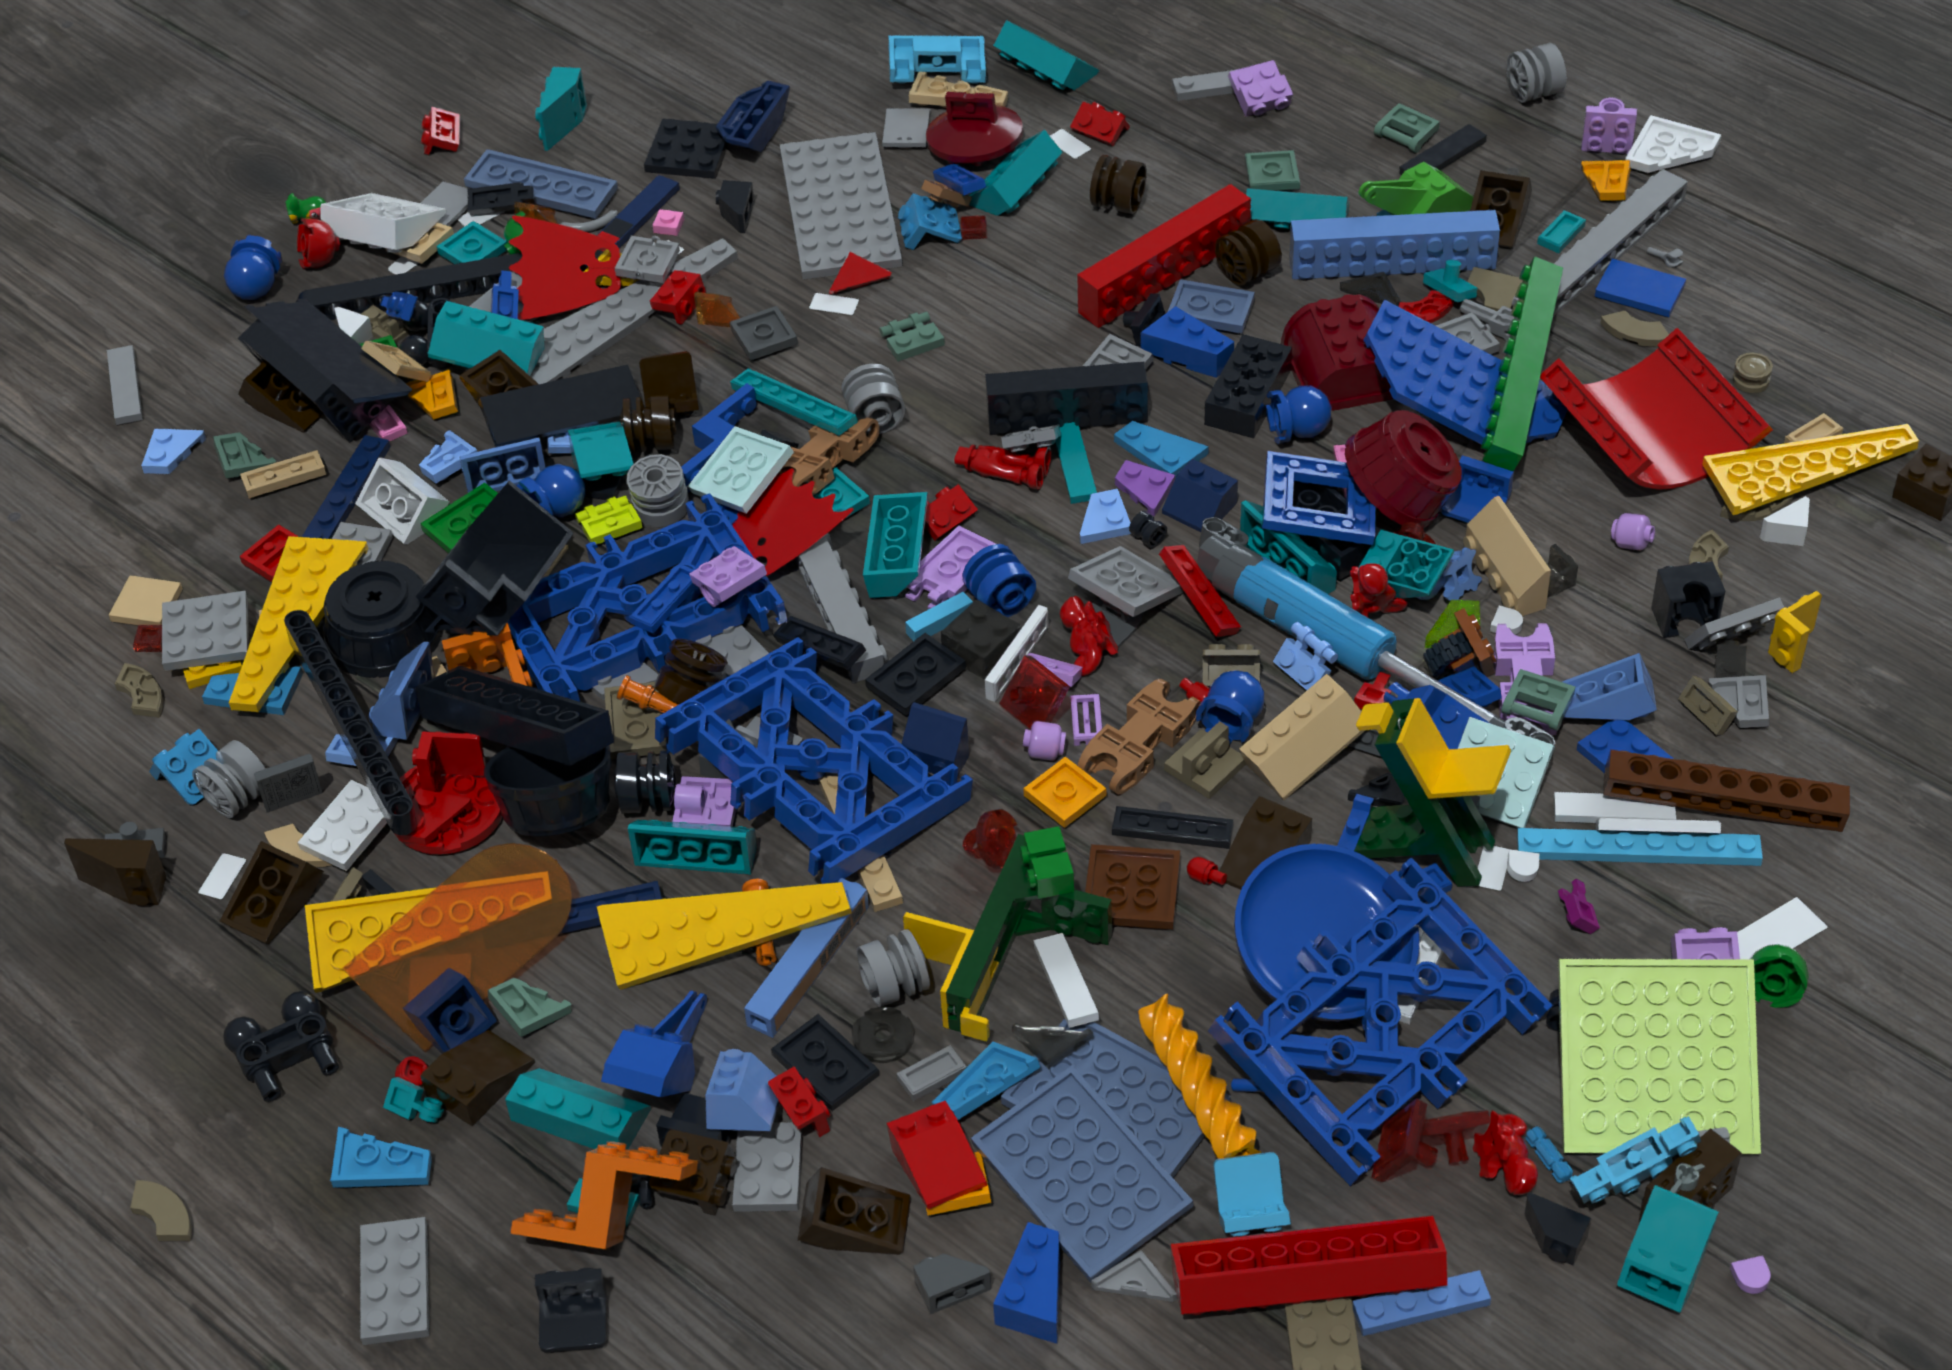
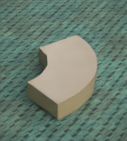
M294 824L264 832L268 844L304 860L315 867L332 865L300 850L297 842L303 837V834L297 831Z

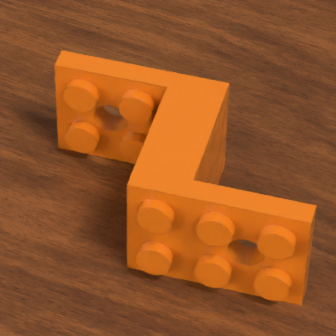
M607 1142L606 1145H598L597 1149L586 1152L578 1215L565 1214L564 1218L553 1217V1211L534 1209L533 1213H524L523 1217L512 1220L511 1234L607 1249L623 1241L632 1173L682 1180L696 1174L698 1161L688 1159L689 1154L682 1152H669V1155L657 1154L658 1149L651 1147H638V1150H627L626 1144L619 1142Z

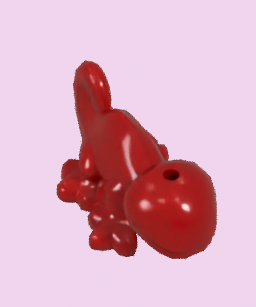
M1370 563L1362 565L1360 568L1357 566L1352 567L1350 575L1353 580V594L1350 595L1354 610L1369 618V613H1396L1406 608V600L1394 598L1396 592L1388 585V575L1383 566Z
M1078 596L1068 598L1061 606L1060 619L1065 627L1072 630L1070 647L1074 653L1080 655L1075 660L1074 665L1083 667L1081 676L1091 674L1099 666L1103 656L1102 652L1105 649L1111 655H1115L1118 653V646L1110 633V624L1102 611L1096 613L1090 601L1084 605L1082 599Z
M1491 1111L1487 1131L1484 1134H1474L1473 1151L1480 1156L1479 1164L1481 1169L1479 1176L1492 1179L1497 1175L1498 1169L1503 1168L1505 1186L1508 1192L1514 1195L1528 1194L1537 1183L1538 1170L1536 1164L1528 1158V1149L1524 1139L1521 1137L1526 1133L1527 1125L1524 1120L1514 1114L1499 1115L1497 1112Z

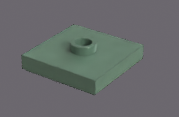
M1294 150L1245 154V165L1250 189L1273 191L1300 189Z

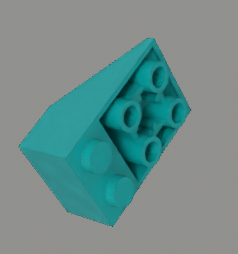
M552 67L550 76L546 77L545 92H541L540 107L536 108L535 112L536 121L540 123L539 140L543 141L544 151L550 150L583 121L587 103L581 68Z
M621 422L568 430L572 461L581 478L597 480L602 478L601 475L612 473L613 476L626 475L633 465Z
M1380 530L1360 566L1370 563L1383 566L1388 575V585L1396 592L1394 598L1429 596L1455 551L1447 547Z
M1655 1185L1626 1256L1617 1286L1680 1313L1692 1293L1719 1212Z

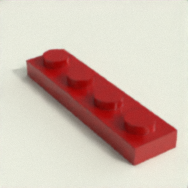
M1184 545L1163 547L1159 553L1160 557L1180 584L1181 589L1185 591L1192 601L1195 609L1208 624L1209 629L1216 637L1236 635L1241 628L1240 624Z

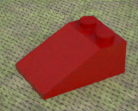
M945 1100L886 1123L892 1151L927 1209L987 1186V1181L965 1134Z

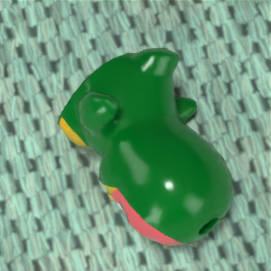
M291 193L286 200L291 223L296 224L302 218L321 219V204L326 203V201L319 196L300 200Z

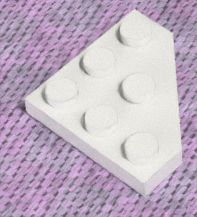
M1650 115L1625 160H1630L1631 168L1649 173L1709 158L1716 151L1721 140V134Z

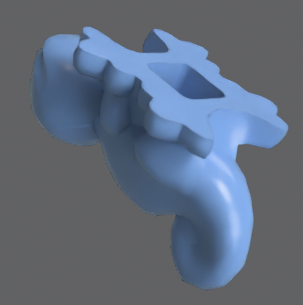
M1464 547L1462 550L1455 551L1430 595L1416 598L1420 600L1434 598L1443 587L1445 589L1443 592L1444 598L1457 604L1459 597L1463 596L1465 590L1476 591L1478 584L1482 580V577L1474 575L1472 572V560L1476 550Z

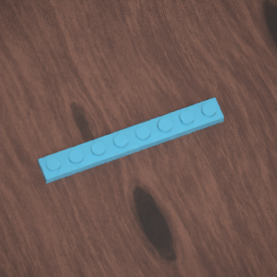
M1517 829V850L1539 853V860L1761 866L1763 859L1760 835Z

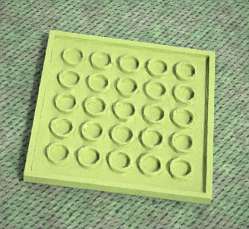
M1754 959L1558 960L1563 1153L1605 1154L1654 1127L1660 1133L1679 1123L1680 1119L1689 1116L1697 1131L1725 1127L1730 1135V1144L1741 1151V1154H1761Z

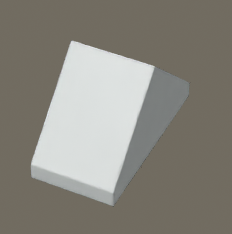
M341 307L334 308L339 328L358 344L370 341L373 335L369 317Z
M1805 496L1764 518L1760 539L1766 542L1803 546L1808 527L1810 499Z

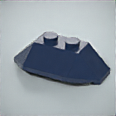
M766 81L762 83V86L753 88L736 97L716 125V130L727 143L762 152L782 123L790 86Z

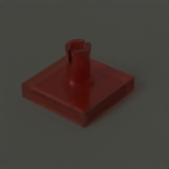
M1024 655L999 704L1031 729L1035 721L1052 722L1070 686L1035 658Z
M1415 1099L1383 1125L1377 1150L1381 1157L1374 1164L1372 1178L1383 1183L1413 1159L1424 1164L1426 1167H1430L1437 1158L1438 1149L1420 1141L1428 1104Z
M1472 1110L1413 1122L1411 1124L1415 1136L1444 1135L1449 1159L1448 1163H1456L1469 1160L1462 1131H1465V1128L1489 1124L1491 1121L1488 1110Z

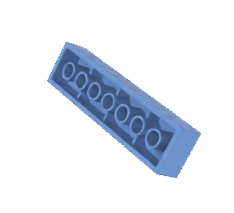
M1496 210L1291 220L1289 260L1292 279L1427 273L1441 268L1445 269L1447 260L1460 261V271L1473 270L1474 267L1485 270L1496 269L1500 233Z

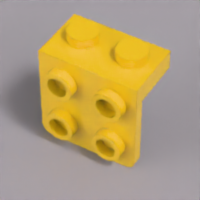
M1818 591L1810 595H1804L1790 607L1782 608L1775 616V625L1770 637L1771 642L1768 653L1791 673L1801 668L1809 633L1815 627L1822 598Z

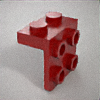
M422 732L418 748H414L412 754L413 765H417L418 769L417 783L421 784L424 790L437 792L441 774L484 776L486 761L481 738L476 734Z

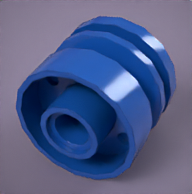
M1003 544L990 545L978 551L965 565L962 573L963 583L990 617L996 619L1008 618L1020 612L1031 601L1036 591V581L1021 564L1010 548Z

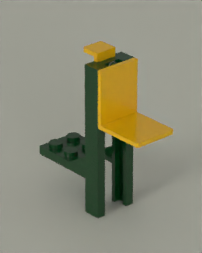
M1420 698L1393 700L1391 706L1389 702L1364 705L1356 727L1359 731L1377 729L1379 735L1374 745L1409 805L1372 807L1354 851L1367 858L1438 854L1457 887L1479 886L1482 875L1468 851L1476 853L1478 846H1485L1487 850H1492L1495 839L1470 796L1488 795L1496 792L1511 753L1509 745L1449 750Z
M1021 834L1017 835L975 930L906 912L903 917L904 930L908 929L913 934L926 959L952 965L940 990L943 1027L961 1032V1035L987 1041L990 1036L989 1020L980 1016L1016 936L1052 930L1063 933V935H1071L1086 939L1091 943L1109 945L1112 938V899L1074 889V892L1040 898L1042 913L1028 910L1032 900L1038 899L1035 887L1030 888L1028 884L1026 870L1029 869L1028 864H1023L1019 847L1024 846V835Z

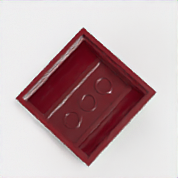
M1347 294L1341 298L1331 300L1320 299L1315 303H1309L1300 308L1290 318L1283 330L1281 344L1292 347L1291 371L1298 387L1313 386L1320 389L1328 397L1332 411L1393 400L1389 391L1391 386L1387 378L1382 377L1374 362L1376 357L1372 349L1367 348L1363 340L1379 311V307L1373 300L1360 294Z

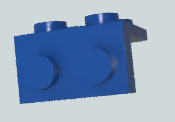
M1462 455L1459 460L1462 470L1461 481L1457 490L1451 494L1441 508V513L1469 523L1496 496H1500L1506 505L1511 496L1514 472Z

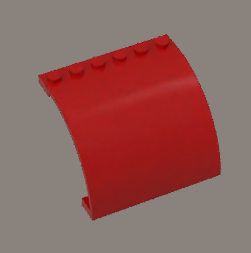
M1678 327L1657 345L1659 347L1644 360L1608 379L1582 384L1560 358L1540 374L1543 382L1626 476L1633 482L1647 488L1671 489L1709 477L1702 465L1704 456L1752 449L1773 430Z

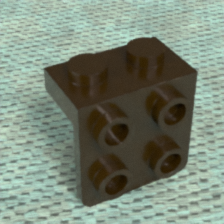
M689 352L642 357L639 360L645 408L650 407L651 396L668 394L671 408H674L675 413L689 415L694 413V410H699L692 357Z
M674 1129L668 1131L659 1155H669V1152L689 1154L688 1159L698 1161L697 1172L682 1180L651 1176L649 1182L651 1189L697 1201L703 1213L716 1216L718 1207L723 1206L726 1200V1184L729 1176L732 1177L737 1168V1158L729 1142Z

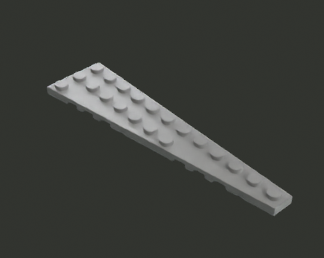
M722 238L675 262L666 280L674 270L700 274L702 281L705 282L707 278L715 275L738 259L737 251ZM639 280L615 294L545 328V349L530 377L538 384L556 381L558 378L565 379L571 374V369L577 365H585L593 357L601 354L649 320V315L655 311L661 312L660 310L652 309L649 301L664 283Z

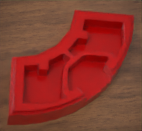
M1431 290L1420 301L1400 302L1398 307L1429 323H1433L1448 314L1456 301L1438 291Z

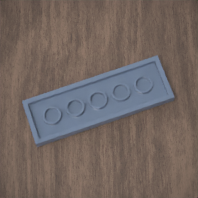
M488 149L464 178L465 186L470 188L521 182L524 186L530 185L534 187V204L595 219L618 189L617 181Z

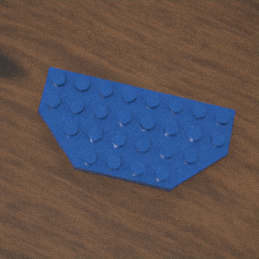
M1384 299L1363 340L1367 348L1372 349L1376 357L1374 362L1382 377L1387 378L1391 386L1389 391L1393 399L1482 445L1485 435L1489 433V430L1486 429V424L1490 415L1493 414L1490 406L1494 396L1498 393L1494 388L1497 379L1502 375V372H1499L1502 360ZM1539 380L1526 443L1542 437L1544 440L1554 439L1568 411L1566 406L1541 380Z

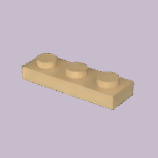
M318 450L247 471L240 475L248 498H252L326 475Z

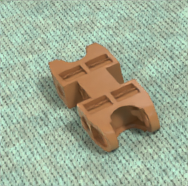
M873 418L860 419L858 423L840 436L818 426H813L809 430L811 440L800 449L791 447L794 453L777 475L793 468V485L799 487L814 481L812 495L818 493L834 479L832 468L843 459L854 462L873 445L879 435L878 421ZM871 426L870 434L867 436L866 430Z
M1163 679L1153 681L1127 704V723L1120 730L1106 724L1090 740L1081 754L1078 766L1088 774L1096 773L1100 770L1114 772L1115 774L1109 785L1110 790L1118 795L1125 793L1137 785L1154 768L1153 749L1161 741L1173 748L1190 731L1196 722V710L1201 701L1191 697L1188 700L1185 698L1180 702H1170L1165 699L1170 690V683Z

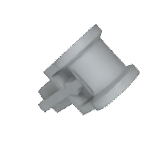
M1468 299L1462 302L1461 312L1465 314L1473 312L1478 319L1489 323L1491 333L1503 337L1506 341L1510 338L1507 330L1512 319H1514V316H1511L1512 309L1502 306L1498 311H1495Z

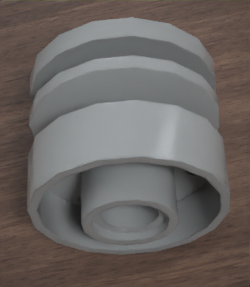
M1547 43L1536 46L1532 50L1524 49L1509 54L1506 64L1507 78L1511 91L1519 102L1523 103L1531 99H1538L1541 95L1546 97L1564 91L1567 79L1563 57L1556 45Z
M873 363L861 365L844 378L841 385L842 395L848 411L856 414L857 421L865 418L876 419L879 423V434L890 431L902 421L905 414V404L898 390L894 374L888 367ZM871 426L866 430V434H870Z
M659 454L641 458L631 466L627 473V486L632 505L641 522L652 527H666L678 522L687 513L685 503L689 502V495L685 486L683 470L679 462L672 457Z
M232 740L216 752V760L212 758L204 761V765H200L193 770L192 776L197 788L206 801L221 815L232 818L239 813V809H244L248 805L247 798L254 800L261 795L254 773L264 770L265 767L248 747L239 741Z
M908 929L898 932V938L894 934L887 936L888 951L885 950L878 940L857 947L859 971L862 981L878 1007L899 1000V985H901L908 996L915 994V987L919 992L929 989L930 982L924 954L913 934Z

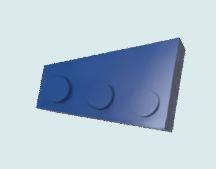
M1176 306L1141 332V349L1152 353L1154 356L1163 358L1164 363L1172 364L1173 361L1186 365L1188 370L1215 378L1220 376L1234 351L1233 340Z
M1027 1223L993 1303L995 1325L1057 1344L1059 1231Z

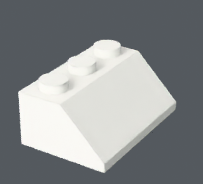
M378 458L355 504L385 529H390L392 535L403 544L408 545L424 534L420 523L447 507L450 501L403 463Z

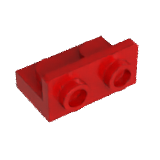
M431 107L429 115H424L421 129H424L421 138V144L424 145V154L429 155L432 146L457 151L459 146L460 114Z

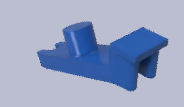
M1359 794L1355 796L1352 810L1337 846L1352 851L1355 850L1370 814L1374 798Z

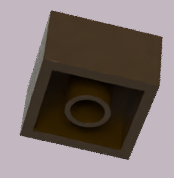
M1925 444L1898 473L1892 497L1942 521L1952 510V456Z

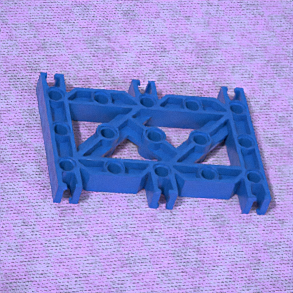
M710 493L701 497V501L705 503L706 512L702 514L695 509L693 501L685 503L689 521L681 520L628 543L624 552L620 550L611 534L604 537L607 553L599 555L595 549L598 547L594 541L586 544L590 563L580 562L544 577L539 581L527 600L507 622L515 650L521 649L525 661L524 666L539 690L580 702L577 689L586 691L598 685V680L608 676L614 679L642 666L646 657H649L659 673L661 667L665 665L664 656L670 652L669 646L674 639H687L696 642V640L709 635L711 637L722 633L726 628L743 624L749 613L762 632L769 629L767 620L769 610H773L777 615V618H775L777 624L787 622L784 601L765 575L715 607L711 606L704 597L693 601L701 594L700 587L697 586L654 633L634 626L592 644L600 636L599 625L606 612L623 614L624 619L630 622L629 617L650 595L646 593V589L643 586L632 583L674 565L677 566L679 563L696 570L701 564L711 561L724 550L733 546L754 558ZM572 609L567 617L569 625L554 651L538 623Z
M797 637L656 717L655 739L661 743L664 741V738L669 736L666 747L673 755L699 741L698 752L733 781L731 783L730 804L735 809H738L742 806L741 803L745 801L744 816L749 821L775 806V818L812 849L809 854L808 872L815 876L819 870L824 868L821 883H837L841 878L845 879L971 799L973 779L965 774L961 777L962 781L957 783L958 767L953 763L933 776L928 777V765L891 736L893 714L886 711L883 716L878 718L881 704L875 699L855 711L849 712L850 701L816 674L817 652L810 647L806 650V654L803 655V640ZM762 704L758 747L756 748L725 721L728 719L733 721ZM791 705L840 745V749L828 748L825 742L815 738L806 739L800 745H788ZM785 769L798 770L799 774L807 779L821 778L826 772L838 773L835 814L787 775ZM868 770H870L900 796L865 817Z
M1412 857L1402 865L1399 872L1395 870L1391 873L1382 886L1395 901L1352 936L1345 947L1325 928L1319 933L1315 941H1309L1296 957L1309 973L1267 1007L1257 1021L1237 1001L1227 1010L1228 1012L1225 1017L1220 1015L1208 1030L1212 1037L1349 1186L1355 1183L1363 1173L1371 1169L1381 1157L1366 1139L1408 1104L1419 1091L1439 1109L1451 1095H1455L1468 1081L1453 1063L1495 1028L1504 1016L1523 1035L1534 1022L1539 1021L1553 1006ZM1418 897H1423L1424 899H1426L1428 904L1420 901ZM1420 927L1460 970L1440 968L1430 961L1413 965L1379 960L1416 928ZM1376 932L1382 933L1386 940L1379 938ZM1462 942L1467 943L1471 949L1464 947ZM1317 947H1318L1319 950L1323 953V955L1327 958V960L1324 959V958L1315 950ZM1332 968L1339 969L1343 976L1337 975ZM1419 978L1427 980L1429 986L1424 985ZM1505 987L1510 988L1515 995L1509 994ZM1344 989L1365 991V1015L1362 1019V1026L1365 1030V1042L1353 1041L1344 1035L1322 1038L1292 1034ZM1397 994L1407 995L1419 1002H1425L1434 998L1470 1003L1419 1048L1398 1046V1022L1401 1017V1011L1397 1005ZM1288 1004L1298 1007L1300 1013L1293 1012ZM1526 1008H1527L1529 1011H1531L1534 1015L1531 1016V1014L1526 1010ZM1376 1014H1380L1383 1017H1385L1387 1022H1381L1377 1018ZM1224 1020L1227 1022L1230 1020L1240 1034L1233 1031ZM1463 1024L1469 1025L1473 1032L1467 1031ZM1244 1041L1251 1042L1256 1050L1248 1049ZM1332 1051L1339 1052L1343 1060L1334 1057ZM1420 1061L1428 1063L1431 1070L1425 1069ZM1300 1068L1323 1070L1332 1076H1339L1346 1072L1382 1076L1384 1078L1341 1114ZM1436 1077H1438L1451 1090L1446 1091V1089L1442 1086V1084L1438 1081ZM1288 1089H1294L1299 1094V1098L1292 1097ZM1376 1098L1384 1100L1387 1108L1380 1106ZM1332 1136L1341 1139L1344 1146L1335 1144ZM1347 1153H1351L1363 1165L1358 1168Z

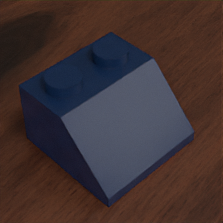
M1191 459L1177 474L1162 508V514L1201 532L1205 519L1211 517L1223 519L1237 504L1238 480L1195 459Z
M913 702L901 744L928 765V773L936 774L953 763L958 767L959 775L969 758L967 718Z
M450 968L445 970L402 1008L418 1031L441 1054L485 1032L497 1021L466 976Z

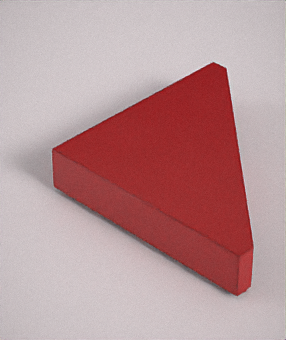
M850 252L833 282L829 294L834 295L836 292L850 288L852 290L869 285L872 282L890 279L892 272Z

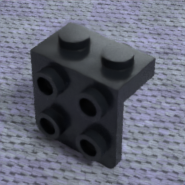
M688 1093L681 1096L671 1118L661 1115L656 1124L660 1147L664 1143L667 1132L672 1129L729 1142L734 1131L707 1129L706 1098Z
M582 1268L578 1271L566 1272L553 1270L544 1274H535V1288L539 1300L540 1350L542 1352H557L605 1346L606 1286L602 1269Z

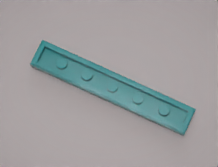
M749 368L730 381L733 390L737 391L747 383L754 387L756 400L838 436L858 423L856 414Z

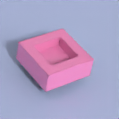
M659 209L652 225L653 233L677 236L684 222L683 212Z

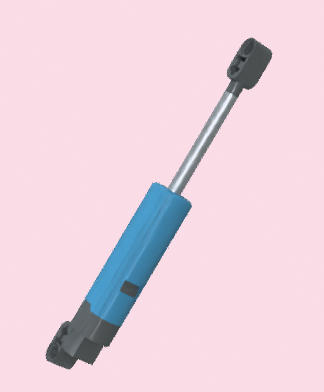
M1215 517L1207 518L1203 521L1197 564L1205 576L1212 581V586L1235 600L1236 603L1295 638L1297 635L1291 631V627L1295 622L1310 627L1315 632L1317 638L1321 641L1325 640L1332 645V650L1338 654L1336 663L1365 680L1374 679L1379 672L1386 670L1415 688L1432 685L1449 694L1493 725L1555 746V740L1550 734L1530 722L1518 717H1511L1505 721L1395 656L1394 652L1397 643L1395 633L1266 557L1247 548L1249 538L1241 530Z

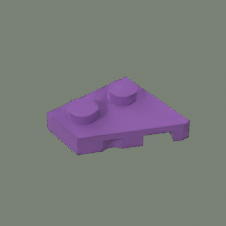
M1125 460L1115 477V486L1129 494L1135 503L1141 502L1148 508V512L1155 517L1172 488L1175 475Z

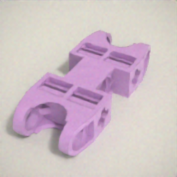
M1506 623L1497 624L1493 654L1496 659L1494 663L1495 676H1510V682H1500L1499 686L1502 698L1498 700L1500 718L1506 721L1511 717H1518L1526 721H1533L1538 723L1543 728V731H1547L1550 735H1556L1557 731L1550 729L1547 724L1514 713L1507 715L1501 712L1504 700L1520 669L1541 676L1553 675L1555 653L1553 637L1546 623H1537L1535 632L1532 635L1520 637L1512 633L1511 629L1507 628ZM1517 699L1516 701L1517 703L1524 704L1553 714L1554 712L1553 710L1535 704H1531Z

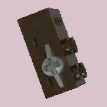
M1710 1128L1700 1137L1701 1142L1696 1144L1698 1146L1696 1150L1685 1156H1679L1646 1186L1639 1223L1655 1185L1714 1210L1715 1204L1733 1188L1742 1152Z

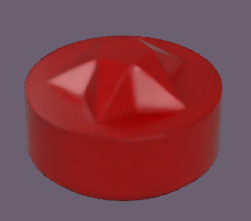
M410 1056L397 1065L395 1076L420 1087L423 1084L420 1075L428 1067L420 1058Z

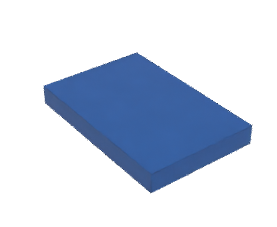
M1612 258L1595 290V297L1669 317L1685 287L1686 279Z

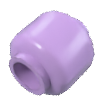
M1624 513L1619 519H1615L1612 524L1611 537L1619 548L1641 551L1646 548L1649 542L1654 540L1655 527L1651 526L1649 518L1645 515Z
M1035 721L1031 726V730L1025 729L1023 746L1028 747V754L1031 758L1054 761L1058 755H1063L1066 732H1062L1059 724Z

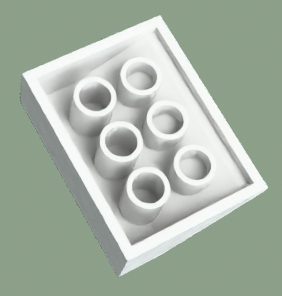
M374 193L321 204V220L330 225L335 237H338L339 240L348 239L351 244L366 243L369 248L384 247L387 248L388 252L393 253L402 252V248L413 246L446 214V209Z

